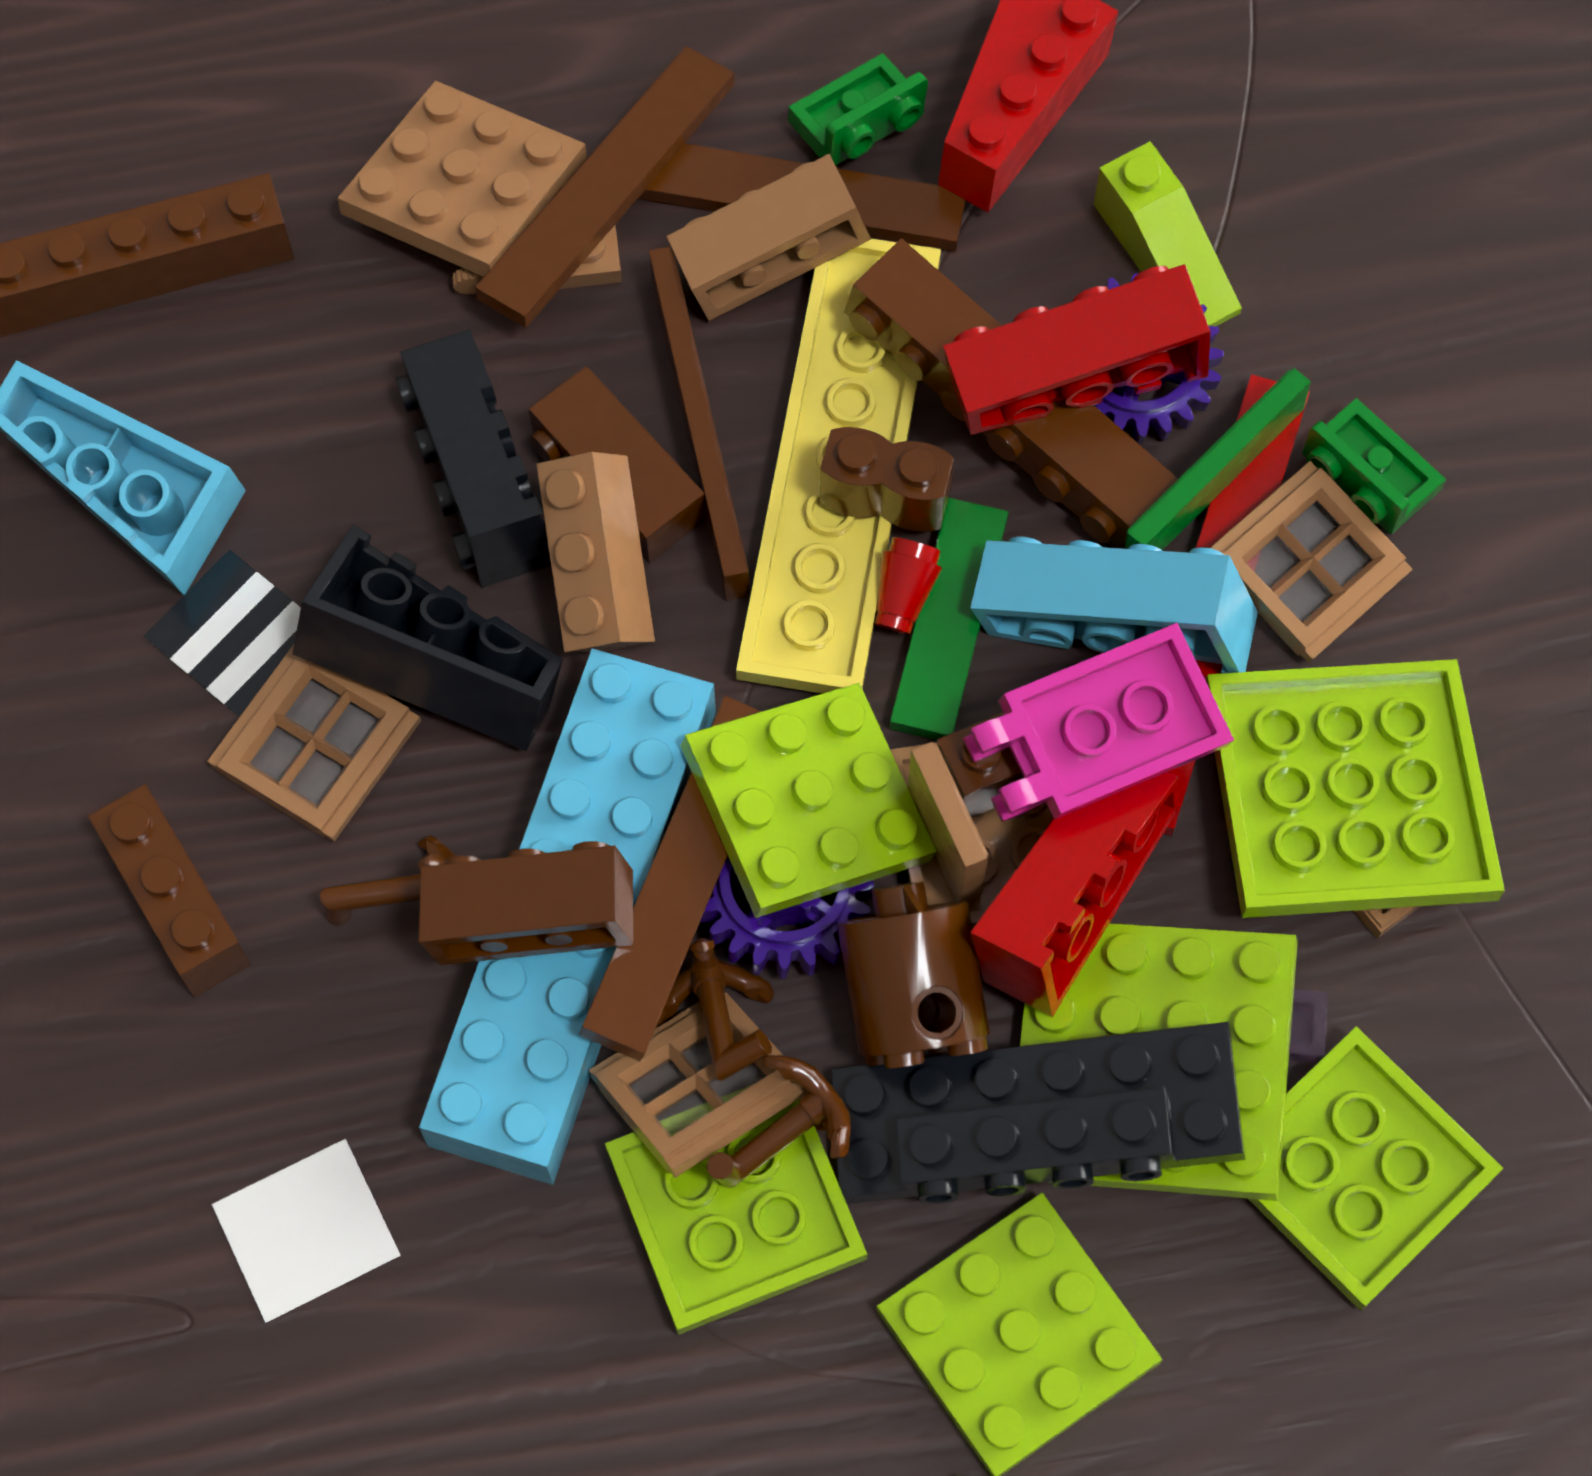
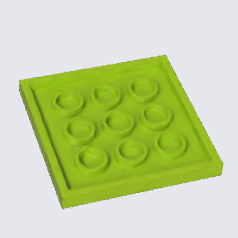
M1457 659L1207 674L1205 681L1234 738V741L1227 747L1215 752L1242 918L1499 901L1505 889Z
M1109 923L1053 1017L1026 1003L1024 1004L1020 1046L1229 1022L1246 1160L1161 1169L1162 1175L1160 1177L1147 1181H1125L1121 1179L1120 1174L1093 1177L1094 1183L1089 1186L1278 1201L1298 944L1296 935Z

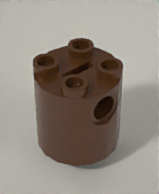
M923 881L871 890L875 914L837 923L858 1053L860 1056L865 1057L866 1066L884 1064L886 1069L920 1064L925 1062L923 1050H927L929 1054L948 1052V1056L967 1055L987 1050L986 1036L990 1034L977 954L970 933L972 931L968 902L957 901L928 905Z

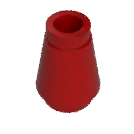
M898 537L892 538L889 551H882L875 625L896 632L911 634L913 623L916 622L942 570V567L937 565L941 553L940 550L912 540Z

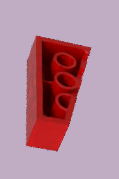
M1000 0L945 139L938 185L989 213L1108 57L1118 10L1100 0Z
M1183 264L1168 269L1167 266H1155L1146 269L1136 275L1133 282L1112 289H1108L1106 286L1089 288L1076 295L1073 302L1052 309H1048L1045 306L1027 309L1019 313L1013 319V322L990 330L982 326L965 330L958 334L952 343L943 345L951 382L969 433L972 435L1046 417L1053 411L1054 402L1065 400L1068 406L1078 407V409L1100 404L1113 388L1124 385L1133 387L1137 395L1160 389L1162 385L1161 378L1184 371L1187 382L1207 378L1211 331L1186 265Z
M1168 771L1054 820L1053 818L1042 836L970 932L985 983L1051 1017L1054 1016L1182 804L1179 776Z

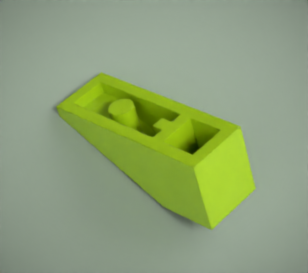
M1149 141L1100 167L1093 205L1139 270L1142 272L1155 266H1167L1168 269L1185 264L1200 304H1204L1207 307L1204 315L1208 326H1218L1239 315L1242 307L1183 185L1152 142Z

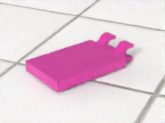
M1178 623L1003 694L998 702L1005 715L971 728V734L963 738L974 763L1010 747L1023 774L1024 779L1000 788L998 790L1000 794L991 797L1001 822L1015 818L1045 802L1054 820L1223 749L1234 741Z

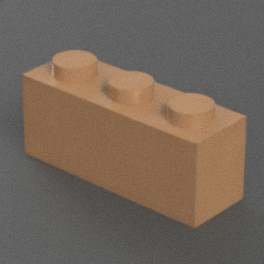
M830 154L814 162L802 164L792 173L758 190L749 191L737 201L705 217L696 218L687 223L683 228L667 235L687 282L709 321L871 240Z
M588 452L537 463L564 652H591L592 648L604 652L655 642L628 456Z

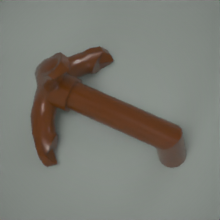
M431 835L424 837L417 844L428 854L419 861L417 866L420 869L424 866L441 865L447 858L456 856L447 846ZM421 874L324 888L320 893V899L326 918L330 924L341 926L349 921L351 910L420 900Z
M700 938L690 945L692 951L691 964L677 976L657 1025H662L673 1016L681 1003L694 992L699 999L715 1077L718 1081H723L772 1052V1046L768 1037L759 1029L735 1043L724 995L725 986L740 991L749 999L762 1003H770L774 998V991L770 983L762 977L753 975L739 966L717 959L713 948L715 947L714 940L709 941L708 939Z
M765 1055L762 1066L777 1069L785 1080H792L801 1085L807 1093L798 1100L799 1104L731 1156L723 1152L712 1155L708 1160L707 1170L714 1179L725 1187H735L813 1126L818 1131H828L826 1135L831 1141L830 1158H844L848 1154L851 1133L849 1111L839 1094L814 1066L793 1057Z

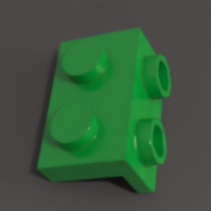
M881 53L788 106L787 121L819 158L830 154L834 164L837 165L847 158L856 159L864 155L875 142L896 130L901 132L912 127L924 114L928 80L921 72H917L906 79L884 53Z
M1355 398L1327 424L1318 421L1312 426L1302 451L1307 463L1311 461L1318 469L1322 468L1374 524L1378 523L1390 535L1442 490L1446 481L1444 476L1358 398Z

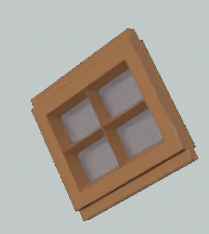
M1311 461L1210 548L1224 555H1230L1258 614L1297 656L1301 655L1308 663L1413 570L1405 561L1406 557L1332 478L1322 468L1318 469Z
M293 644L208 759L207 763L210 767L220 772L222 776L323 838L326 837L335 842L420 724L421 718L410 711L407 706L380 690L293 655Z
M726 992L724 995L736 1043L759 1028ZM699 1002L654 1030L647 1050L640 1062L617 1052L589 1069L590 1076L597 1084L600 1092L665 1170L671 1173L674 1178L807 1093L801 1085L792 1080H785L777 1069L762 1066L764 1057L726 1080L718 1081L714 1073ZM770 1041L772 1052L768 1055L784 1056Z

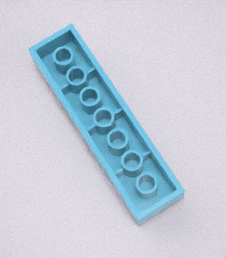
M592 648L520 849H537L545 853L572 850L575 844L586 841L603 842L610 846L616 845L633 870L634 906L691 773V769L680 746L686 734L709 728L712 725L716 713L714 683ZM616 947L478 962L419 1126L428 1147L554 1185L591 1077L589 1069L594 1067L601 1048V1044L578 1034Z

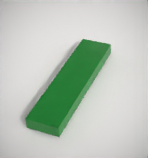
M1295 368L1292 371L1289 369L1127 530L1125 549L1134 544H1147L1163 551L1304 410L1311 381Z
M953 498L948 499L935 547L941 551L937 565L941 566L942 570L916 620L890 720V730L933 740L954 733L981 623L970 607L986 540H1003L1009 511Z

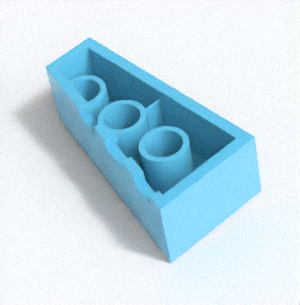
M17 360L0 386V431L6 438L180 593L185 595L246 491L231 468Z
M1013 537L1009 542L986 540L970 607L989 636L1069 649L1072 646L1073 639H1079L1087 647L1100 653L1107 652L1178 623L1194 658L1200 661L1222 664L1221 673L1246 672L1258 614L1230 555H1224L1217 550L1194 548L1189 553L1162 551L1155 546L1147 544H1134L1128 549L1104 548L1096 543L1085 540H1075L1068 545L1042 544L1038 540L1028 537Z

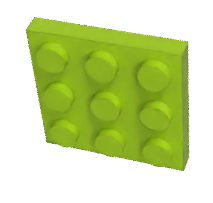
M860 683L686 734L680 745L755 918L930 862L937 852Z
M1356 1026L1286 1093L1278 1201L1248 1200L1362 1311L1504 1168Z
M747 1088L722 1097L724 1102H727ZM798 1100L712 1155L723 1152L731 1156L800 1102ZM707 1103L663 1120L660 1123L673 1136L714 1109ZM815 1126L811 1127L732 1188L725 1187L709 1174L707 1163L712 1155L674 1178L671 1173L665 1170L635 1132L605 1143L609 1158L678 1335L867 1260V1252Z
M1043 1193L1024 1204L877 1305L876 1309L990 1476H1002L1154 1369L1163 1360Z

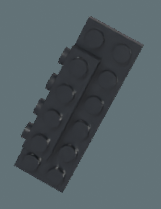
M1229 1022L986 1050L960 1056L924 1058L925 1062L899 1068L886 1069L884 1064L832 1069L833 1088L843 1100L851 1118L848 1154L844 1158H837L839 1187L846 1204L918 1196V1200L922 1203L940 1204L957 1200L961 1191L985 1189V1193L990 1196H1012L1025 1192L1026 1184L1052 1181L1053 1186L1056 1188L1076 1189L1092 1185L1094 1183L1093 1177L1120 1174L1121 1179L1125 1181H1147L1160 1177L1162 1175L1161 1169L1246 1160Z

